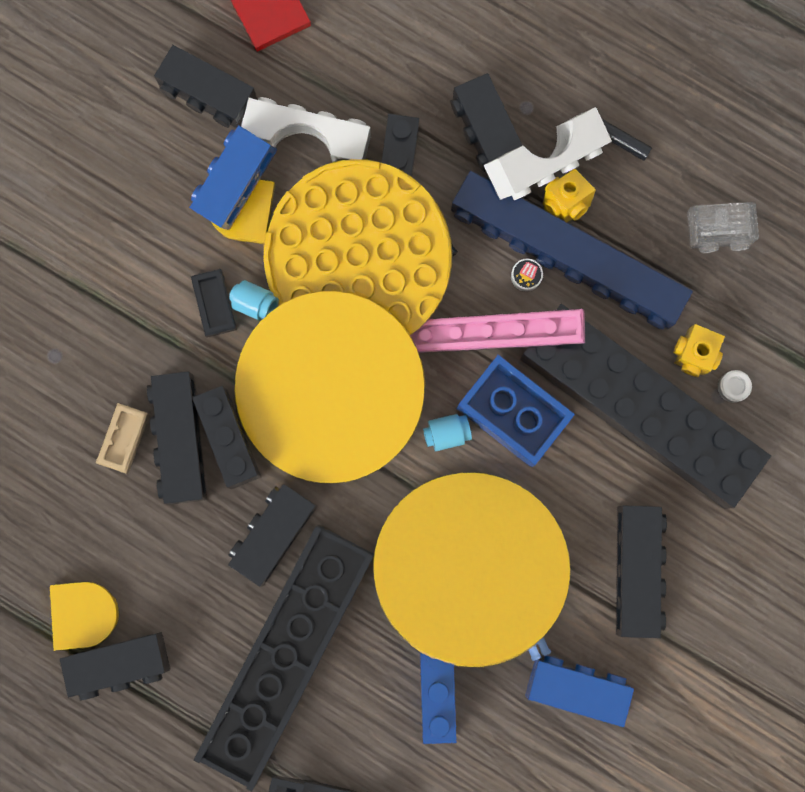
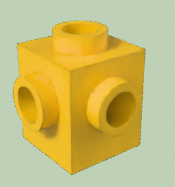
M574 168L563 177H555L556 179L547 184L542 204L546 212L566 223L572 219L574 221L580 219L587 212L596 191Z
M694 324L687 330L685 337H679L673 353L677 354L674 364L681 366L682 372L694 377L705 375L711 372L712 369L716 370L723 356V353L719 350L725 336Z

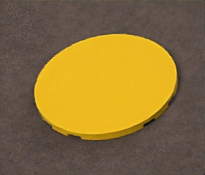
M364 159L342 160L326 164L306 174L279 201L273 212L274 215L268 232H266L264 242L266 279L270 291L273 292V296L279 299L278 306L293 298L313 292L338 291L351 293L366 298L386 309L405 327L410 335L424 325L442 301L450 279L452 268L451 237L446 220L438 204L431 194L413 177L395 167L377 161Z
M338 291L313 292L281 304L264 317L252 331L242 349L237 364L235 376L236 405L240 420L249 439L258 451L273 465L290 475L307 481L318 483L347 482L379 470L395 458L406 446L419 423L423 410L425 375L422 360L412 337L405 327L386 309L366 298L351 293Z
M457 473L436 478L421 485L404 497L393 509L385 521L377 540L374 554V581L380 605L393 628L412 647L433 659L435 658L456 666L484 667L506 662L531 649L551 629L564 606L568 593L570 561L566 541L559 525L550 511L533 494L521 486L497 476L483 473Z

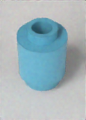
M246 280L236 284L229 296L232 309L259 321L277 308L279 299L273 296V292Z
M458 414L429 420L428 427L423 428L427 447L433 446L435 452L465 445V441L472 440L466 415L458 416Z

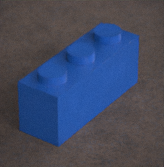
M238 125L236 130H231L225 138V149L220 157H215L210 163L207 170L209 175L204 184L198 185L191 196L193 202L189 207L226 230L231 228L277 151L276 148Z
M420 652L423 744L457 743L454 664L433 659Z
M549 655L544 656V660L538 659L534 661L525 694L528 700L620 727L625 726L634 692L633 687L625 684L627 678L607 673L606 678L594 675L595 669L576 664L575 669L563 666L564 660Z

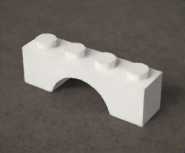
M259 97L258 100L248 99L241 127L274 148L281 140L290 135L298 133L313 135L327 146L331 154L332 163L350 159L365 160L371 138L370 126H366V123L361 120L336 119L335 115L324 111L315 114L307 112L305 108L295 104H289L288 107L281 106L265 97Z
M597 108L590 109L556 126L557 143L549 158L538 157L524 146H521L485 164L484 167L500 200L509 196L517 200L531 192L529 186L537 183L538 187L556 179L553 173L561 170L562 174L578 167L579 163L577 160L582 157L587 161L602 154L601 147L612 142Z

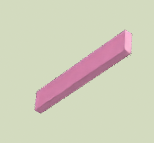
M583 309L428 319L424 325L410 336L418 353L585 343V316Z

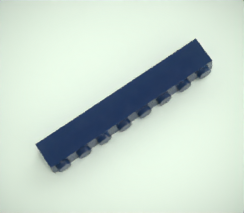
M472 171L467 175L452 202L451 211L455 213L454 217L468 225L471 222L482 228L481 231L488 237L493 239L500 237L509 242V247L520 254L527 252L537 258L536 261L543 267L548 269L557 268L564 272V277L576 284L582 282L592 287L591 291L595 295L603 299L610 297L620 303L619 307L631 314L638 312L648 318L647 322L658 329H670L676 324L693 293L687 287L522 198L514 200L512 196L500 200L492 182Z

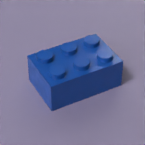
M500 355L496 356L456 408L530 467L537 464L575 415Z

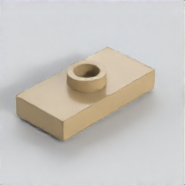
M117 403L96 464L128 474L150 414Z

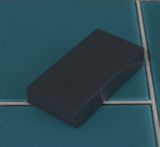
M222 269L191 276L205 337L208 338L236 331L237 328Z

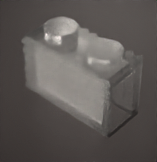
M756 202L692 206L687 211L690 249L698 248L701 253L715 252L719 250V247L729 246L731 251L749 249L750 245L759 239Z

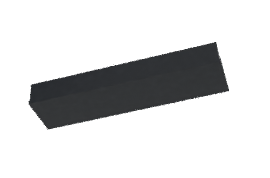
M320 525L315 527L193 761L201 762L246 786L247 790L253 791L374 557L373 553Z

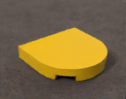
M259 180L231 228L226 230L211 222L216 230L232 240L264 244L265 235L269 227L275 182Z
M94 582L50 585L54 651L92 647L102 643L110 636L117 625L119 609L116 599L107 589Z

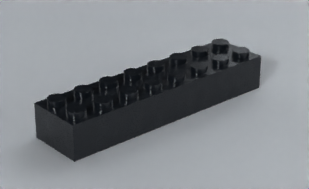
M561 303L556 311L570 309ZM585 321V343L529 346L520 358L529 367L724 509L736 507L771 458L769 453L587 321Z

